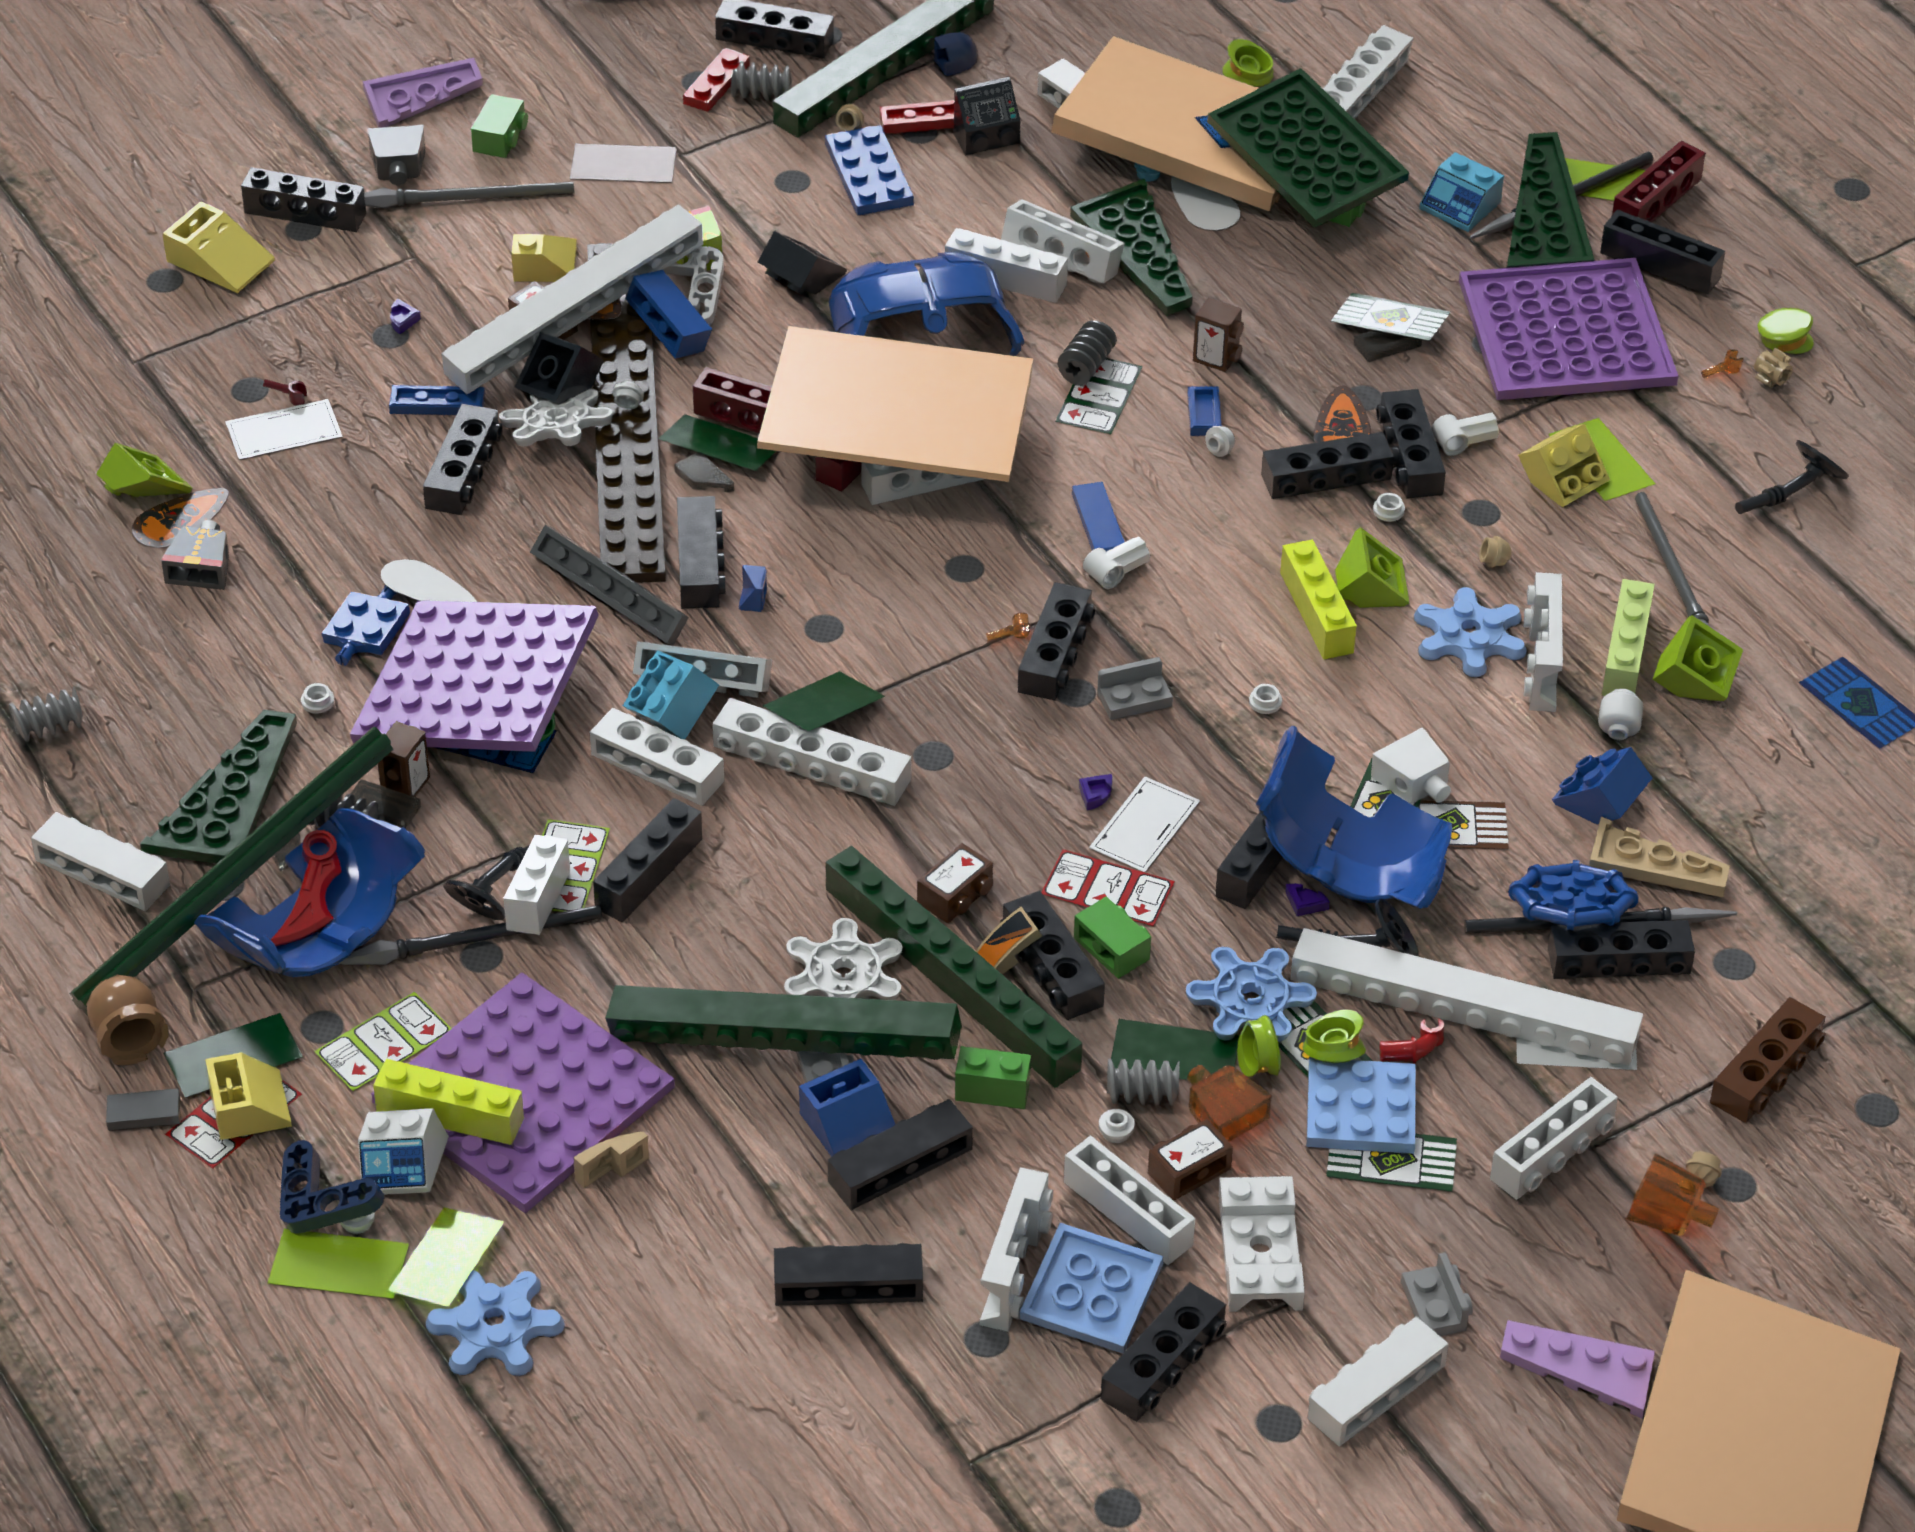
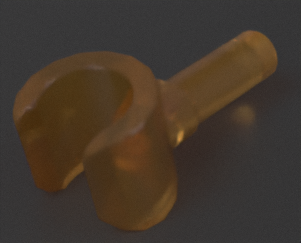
M1730 349L1726 353L1724 362L1702 370L1701 375L1705 378L1723 371L1736 374L1740 371L1744 358L1736 359L1738 351Z
M1016 613L1012 617V625L986 633L987 640L990 641L1012 634L1019 639L1026 638L1030 633L1028 614Z

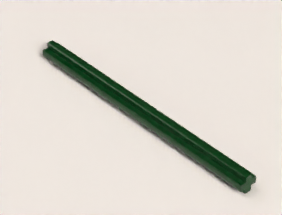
M372 727L69 993L73 998L74 1004L88 1016L86 1004L92 991L101 981L116 975L136 977L192 928L198 916L209 913L394 749L390 745L392 742L385 733L382 734L377 727Z

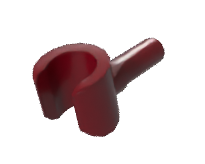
M267 379L264 380V387L289 394L291 404L298 406L305 403L304 396H307V390L303 382L294 381L288 385Z

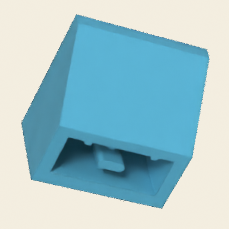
M657 650L655 655L648 661L645 671L636 685L630 690L628 698L622 706L663 731L680 739H686L719 684L694 665Z

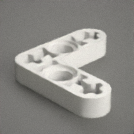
M700 246L686 255L689 258L686 263H673L663 271L666 274L693 276L688 301L698 312L700 310V302L704 303L705 312H703L702 317L710 326L715 319L724 272L723 254L717 248ZM713 259L715 262L712 263L711 273H708L706 264L709 260ZM702 283H710L714 286L707 293L700 292L697 289Z

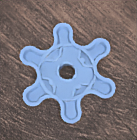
M1468 587L1460 588L1454 595V606L1451 608L1441 609L1430 604H1422L1415 611L1414 620L1417 624L1430 628L1434 631L1435 635L1422 641L1418 647V653L1426 660H1436L1444 655L1456 656L1462 661L1463 672L1470 677L1483 676L1487 670L1485 661L1492 655H1501L1511 660L1523 659L1527 652L1523 640L1506 632L1508 628L1516 626L1521 622L1519 608L1513 604H1506L1496 609L1483 607L1478 604L1475 591ZM1473 626L1476 627V631L1472 633L1464 631L1465 629H1472Z
M1218 947L1211 953V961L1219 971L1218 977L1211 981L1195 980L1186 986V995L1192 1004L1216 1007L1219 1016L1213 1022V1030L1221 1040L1232 1039L1238 1030L1245 1026L1247 1021L1256 1020L1262 1015H1267L1273 1023L1278 1042L1284 1041L1292 1031V1024L1284 1016L1283 1011L1290 1007H1308L1313 1003L1317 995L1316 988L1313 985L1305 982L1292 983L1282 976V971L1288 965L1289 955L1280 948L1268 949L1263 957L1256 962H1245L1237 956L1233 949ZM1254 992L1259 996L1257 998H1248L1246 1001L1243 994Z
M472 1270L459 1290L465 1301L458 1307L452 1309L438 1308L429 1313L426 1319V1329L429 1333L437 1336L451 1335L460 1343L449 1359V1367L452 1372L458 1375H467L475 1370L480 1361L486 1358L501 1360L506 1370L515 1376L525 1375L530 1372L533 1367V1360L526 1350L527 1343L537 1336H557L565 1327L564 1319L557 1311L538 1310L531 1306L532 1298L541 1289L540 1280L533 1272H520L511 1284L499 1287L494 1283H485L484 1278L477 1271ZM502 1315L504 1319L501 1324L488 1325L485 1323V1318L489 1319Z

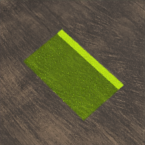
M444 1207L388 1289V1292L449 1306L504 1221Z

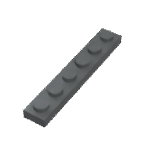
M544 525L530 551L531 554L667 644H675L689 619L688 616L551 526Z

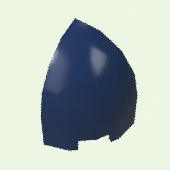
M957 32L934 38V61L946 76L966 71L977 62V47L969 35Z

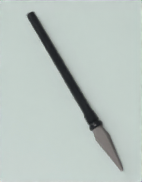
M1651 152L1643 153L1574 184L1576 196L1652 163L1654 160ZM1516 208L1511 213L1502 215L1471 235L1470 239L1512 227L1514 225Z
M596 905L549 914L543 929L602 918L601 907ZM505 922L431 937L409 938L406 941L403 939H398L396 942L379 940L354 950L349 957L337 965H387L397 958L405 959L407 955L410 957L422 954L425 951L521 934L523 932L507 930Z
M1663 907L1661 910L1656 908L1645 911L1625 912L1620 916L1619 922L1688 920L1690 924L1735 916L1737 912L1685 907L1670 910L1669 907ZM1525 917L1471 919L1464 921L1465 933L1548 930L1551 928V925H1560L1541 919L1531 921Z

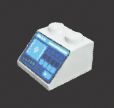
M434 1109L368 1112L358 1139L361 1179H373L384 1195L430 1192L449 1137Z

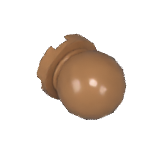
M116 975L101 981L92 991L86 1004L88 1023L96 1032L97 1044L103 1056L111 1058L116 1065H133L147 1060L146 1054L153 1051L158 1045L161 1049L164 1047L169 1036L168 1024L156 1006L155 995L146 984L136 977Z

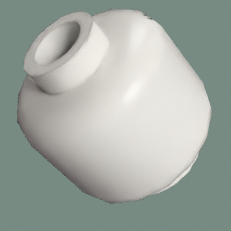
M1613 690L1605 695L1601 701L1598 718L1599 727L1616 740H1624L1639 732L1642 724L1643 702L1630 690Z

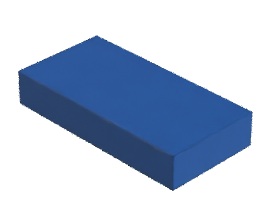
M1217 386L1188 387L1190 436H1206L1210 428L1214 426L1222 427L1219 388Z

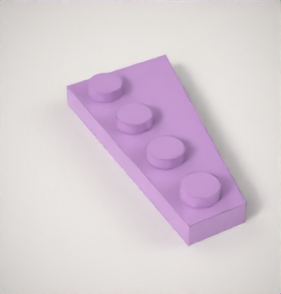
M474 58L363 81V90L378 128L391 126L482 86V76Z
M1507 1320L1500 1359L1543 1377L1549 1374L1559 1378L1564 1382L1563 1385L1577 1391L1580 1387L1599 1395L1598 1400L1611 1406L1615 1402L1629 1408L1630 1414L1642 1419L1655 1351Z

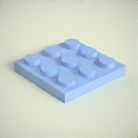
M1309 1057L1306 1147L1414 1154L1416 1064L1363 1060L1327 1063Z
M1060 1223L1022 1305L1020 1320L1123 1354L1163 1266V1256Z

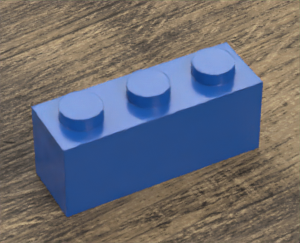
M663 269L633 276L625 299L671 355L676 359L704 352L712 328Z

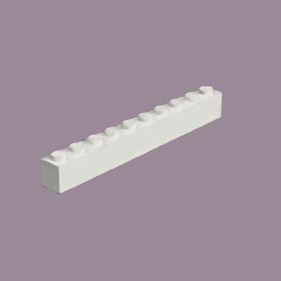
M679 204L663 212L659 217L639 227L635 232L617 241L602 253L593 256L589 261L569 271L559 280L545 286L530 298L521 301L516 307L499 315L484 327L475 330L457 344L448 347L447 350L442 352L444 374L466 394H469L530 355L540 332L557 338L625 295L629 290L633 276L664 270L702 246V223Z
M1303 928L1292 957L1290 978L1292 981L1309 983L1315 987L1335 991L1340 994L1433 1016L1441 1020H1448L1473 1028L1484 1029L1508 1037L1539 1043L1543 1046L1567 1050L1575 1054L1606 1060L1610 1063L1630 1066L1640 1035L1643 1013L1307 928Z

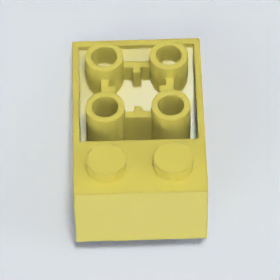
M201 201L163 233L167 262L236 293L240 292L275 261V257L225 212Z

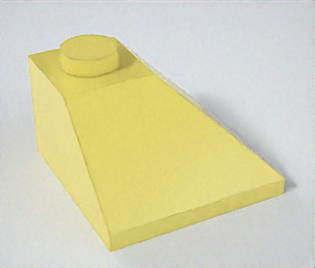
M513 234L511 254L514 282H555L569 271L574 270L577 239L550 235Z

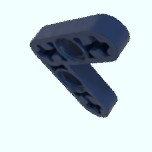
M301 1140L294 1142L285 1150L282 1162L280 1218L292 1233H304L367 1216L376 1212L382 1206L385 1198L384 1193L377 1183L370 1178H363L319 1190L320 1156L309 1141ZM308 1181L301 1191L293 1192L297 1184ZM335 1200H340L336 1208L325 1212L328 1204Z

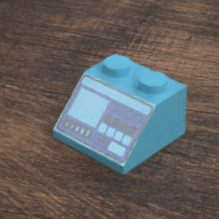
M1454 152L1438 167L1420 203L1419 209L1469 232L1501 203L1504 175Z

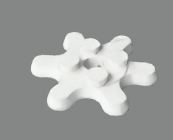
M588 389L560 405L530 395L533 405L524 409L504 410L499 414V420L506 428H519L512 434L518 446H530L536 441H543L547 438H557L564 445L573 446L580 442L581 430L583 428L610 424L613 411L608 407L593 408L598 400V391Z
M850 918L836 920L832 926L833 936L826 942L815 943L805 937H794L788 941L786 947L790 957L794 961L806 966L801 974L786 980L784 989L788 995H816L868 999L872 996L881 1000H896L901 992L900 982L882 972L883 966L897 961L902 953L901 943L894 938H886L874 944L864 943L857 937V923ZM846 967L852 971L846 973L845 977H842V974L836 972V969Z

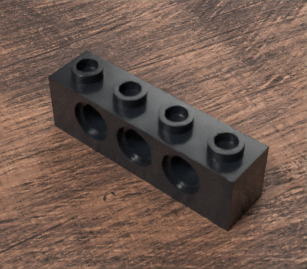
M723 0L715 16L716 40L825 59L834 40V16L746 0Z
M252 167L241 184L244 213L351 232L358 231L366 216L363 186Z
M1419 389L1382 392L1381 405L1376 406V418L1378 424H1383V434L1394 455L1393 465H1396L1397 485L1403 487L1406 499L1443 495L1446 471Z
M461 404L423 484L425 509L462 515L466 504L472 502L476 482H481L484 465L486 462L491 461L493 446L496 441H500L503 425L499 423L498 410Z
M1383 432L1263 451L1261 476L1271 499L1392 480L1394 455Z
M1054 582L1019 666L1017 693L1055 701L1060 688H1066L1069 678L1068 668L1069 666H1075L1078 656L1077 646L1078 644H1084L1087 633L1086 624L1092 623L1094 619L1096 605L1091 604L1092 590Z
M1041 891L1003 904V919L1000 920V923L1022 906L1042 934L1039 939L1020 951L1018 956L1022 962L1028 963L1036 983L1039 986H1044L1054 1009H1059L1065 1019L1070 1020L1104 1007V981Z
M1688 920L1618 922L1611 926L1601 923L1576 926L1574 930H1567V926L1551 925L1548 941V953L1553 979L1691 974L1695 955Z
M1189 1282L1102 1376L1100 1400L1136 1422L1146 1412H1152L1159 1404L1161 1395L1168 1387L1174 1388L1178 1384L1183 1371L1190 1363L1196 1364L1200 1360L1208 1343L1212 1339L1217 1340L1221 1337L1227 1325V1321H1225L1226 1304Z

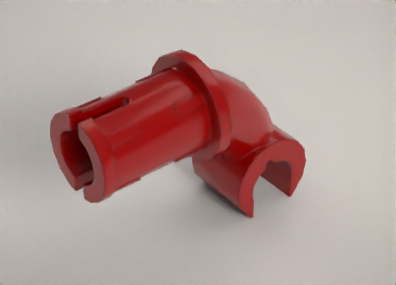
M1438 1018V1026L1430 1029L1425 1025V1019H1423L1420 1023V1038L1415 1039L1414 1036L1411 1037V1040H1380V1062H1412V1064H1416V1061L1428 1055L1435 1047L1444 1042L1443 1021Z

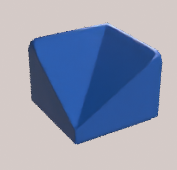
M743 565V589L738 608L744 611L761 612L764 608L767 594V569L763 566Z

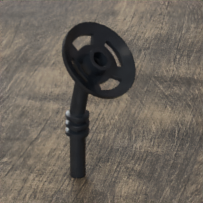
M1797 440L1796 446L1808 462L1805 467L1807 471L1783 486L1780 484L1764 489L1762 494L1737 502L1735 510L1738 514H1743L1763 506L1772 507L1787 500V497L1812 483L1816 478L1820 479L1823 474L1838 479H1848L1849 475L1821 452L1805 442Z
M530 845L524 848L516 847L504 853L498 863L480 876L479 879H475L472 884L460 880H447L443 885L444 890L466 908L490 919L503 920L505 918V910L495 897L490 894L493 890L491 885L508 871H515L519 868Z
M1379 899L1375 902L1376 917L1380 928L1375 930L1376 934L1339 935L1338 931H1334L1333 934H1331L1330 930L1325 932L1378 947L1384 946L1387 948L1391 945L1398 952L1418 956L1417 945L1408 926L1395 908L1384 899ZM1278 925L1276 938L1298 942L1303 929ZM1402 944L1405 945L1406 952L1403 950Z

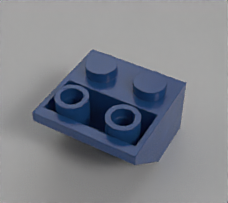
M1632 747L1618 751L1614 748L1608 750L1603 755L1596 757L1589 755L1581 759L1576 764V771L1559 785L1561 789L1553 797L1552 801L1555 805L1592 823L1599 824L1601 817L1611 821L1620 819L1653 778Z
M862 1058L799 1086L800 1115L831 1157L837 1152L847 1150L863 1142L867 1137L877 1135L895 1125L881 1085Z

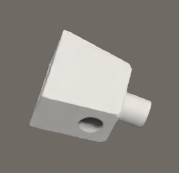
M1423 728L1373 753L1371 777L1408 803H1415L1428 795L1440 803L1450 795L1451 787L1447 785L1449 761Z

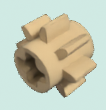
M1774 348L1772 353L1769 351L1762 352L1754 364V369L1759 372L1755 378L1770 388H1773L1775 383L1779 386L1785 384L1793 371V367L1788 364L1791 361V357L1777 348Z

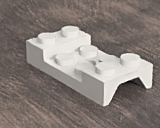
M1536 572L1534 585H1528L1527 605H1531V609L1525 608L1523 627L1529 628V641L1536 642L1534 654H1528L1527 673L1531 674V677H1525L1524 697H1529V710L1556 712L1557 676L1563 667L1562 574Z
M1022 1167L1019 1169L981 1278V1285L990 1291L980 1319L981 1326L1008 1332L1013 1318L1019 1319L1020 1310L1024 1301V1297L1020 1296L1024 1283V1274L1019 1273V1259L1025 1258L1028 1245L1038 1246L1042 1233L1048 1234L1052 1221V1212H1047L1050 1209L1053 1198V1190L1048 1189V1173Z
M1293 1177L1220 1178L1218 1197L1229 1312H1237L1252 1299H1283L1295 1311H1303L1305 1291L1302 1263L1299 1262ZM1256 1244H1264L1270 1249L1266 1252H1257L1251 1247Z

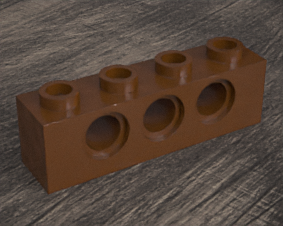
M1789 997L1714 1079L1710 1103L1745 1124L1755 1113L1761 1114L1766 1108L1770 1096L1774 1092H1781L1791 1072H1798L1804 1065L1808 1053L1811 1050L1817 1051L1826 1037V1033L1823 1032L1826 1017Z

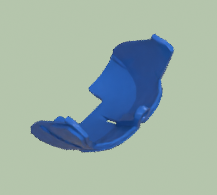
M942 252L932 258L890 264L880 261L864 264L846 274L832 290L829 298V309L834 331L837 333L864 336L868 324L872 320L921 310L925 329L932 334H938L947 326L945 307L965 304H991L998 312L1012 345L1010 355L1016 356L1021 351V346L1024 345L1023 335L1010 311L1006 309L1005 299L994 270L987 263L962 253ZM916 265L924 272L926 282H922L919 271L915 267Z
M1290 726L1281 738L1270 776L1256 803L1259 813L1265 818L1266 832L1272 845L1297 870L1306 876L1313 877L1321 882L1324 887L1341 896L1366 903H1375L1379 899L1387 900L1394 898L1419 909L1427 908L1441 886L1446 865L1444 857L1450 844L1452 823L1439 819L1413 806L1395 794H1389L1374 816L1367 817L1329 794L1325 789V783L1335 763L1334 756L1305 738L1298 732L1296 726ZM1334 828L1337 832L1329 848L1325 846L1331 829Z
M339 808L329 820L317 829L325 830L335 837L337 842L336 853L342 871L330 883L325 895L327 908L334 920L321 929L322 932H315L303 939L281 946H275L271 941L272 937L290 915L298 898L300 888L266 915H258L238 897L234 896L208 915L198 916L194 923L208 939L239 959L289 977L311 976L339 964L349 957L356 948L364 945L377 934L394 910L397 900L398 883L425 857V849L418 839L404 827L400 828L383 820L378 821L354 809ZM303 842L285 857V862L301 882L308 865L302 855ZM318 842L310 847V851L315 855H324L329 851V847L324 843Z

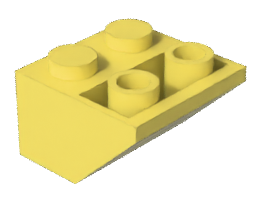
M1585 424L1563 429L1518 455L1530 482L1561 507L1570 504L1610 481Z
M243 1053L205 1059L209 1089L220 1140L292 1127L279 1069Z

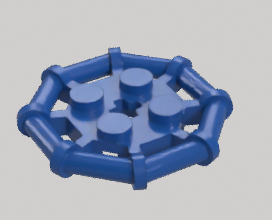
M1573 860V863L1542 867L1539 864L1530 866L1527 874L1520 880L1512 882L1508 889L1509 897L1517 901L1523 909L1525 918L1531 921L1541 919L1567 926V930H1574L1576 926L1601 923L1610 926L1617 924L1620 921V916L1628 909L1634 908L1639 901L1637 891L1630 888L1623 880L1622 872L1616 869L1607 871L1580 864V860Z

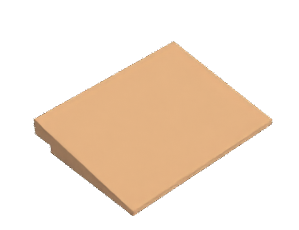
M1113 36L1054 115L1052 133L1258 208L1270 211L1274 202L1277 203L1281 197L1232 146L1224 147L1219 145L1198 120L1201 117H1208V113L1259 89L1254 86Z
M788 326L757 441V448L1009 482L1027 406L1033 358Z
M1685 1270L1620 1501L1617 1521L1654 1532H1857L1901 1349Z

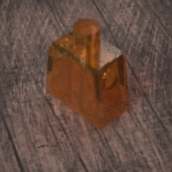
M1198 1065L1189 1072L1187 1080L1192 1086L1189 1092L1188 1107L1197 1123L1208 1119L1228 1142L1270 1119L1272 1095L1233 1066L1226 1065L1211 1074L1203 1065Z
M1655 1153L1634 1195L1626 1219L1681 1236L1684 1235L1691 1220L1711 1228L1719 1208L1700 1200L1706 1185L1703 1179Z

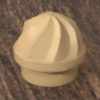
M844 105L837 112L836 124L842 131L861 129L864 124V114L861 108L856 105Z
M1494 536L1493 538L1486 537L1480 547V561L1487 563V566L1492 568L1504 566L1512 555L1510 544L1499 536Z
M1694 1152L1692 1158L1686 1162L1688 1180L1698 1188L1713 1186L1716 1180L1721 1177V1160L1708 1152Z

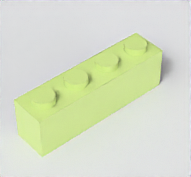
M1622 579L1602 688L1603 696L1615 689H1627L1634 693L1636 692L1655 585L1653 583Z

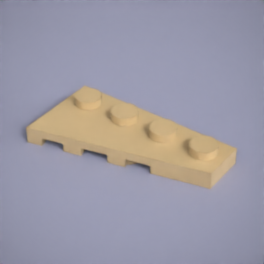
M1601 817L1589 866L1607 871L1616 869L1622 872L1623 877L1699 892L1705 895L1724 897L1730 865L1690 850L1681 853L1672 847V843L1661 839L1657 843L1640 837L1641 832L1627 827L1623 831L1611 826V820Z

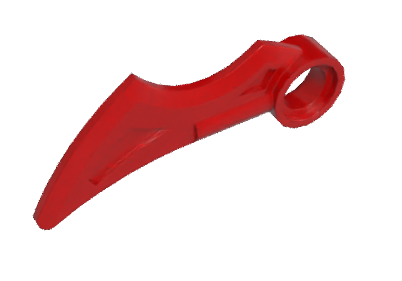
M325 830L312 831L303 840L302 855L308 865L296 903L284 924L271 939L275 946L303 939L319 931L334 920L327 908L325 895L330 883L342 871L336 853L337 842L335 837ZM314 843H324L329 847V851L324 855H315L310 851V847Z

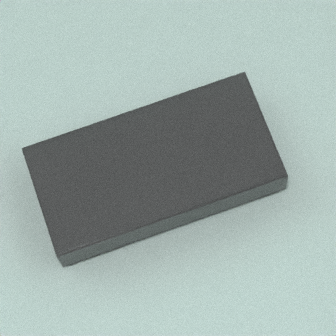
M179 1088L107 1095L106 1124L108 1131L180 1124L181 1096Z

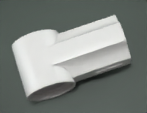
M1493 412L1457 420L1451 414L1439 417L1431 428L1443 451L1450 456L1462 453L1469 444L1496 439L1499 434L1497 419Z
M1140 537L1132 538L1108 551H1105L1103 548L1094 549L1086 556L1083 562V569L1102 587L1112 589L1121 582L1125 573L1149 562L1150 552L1143 539Z

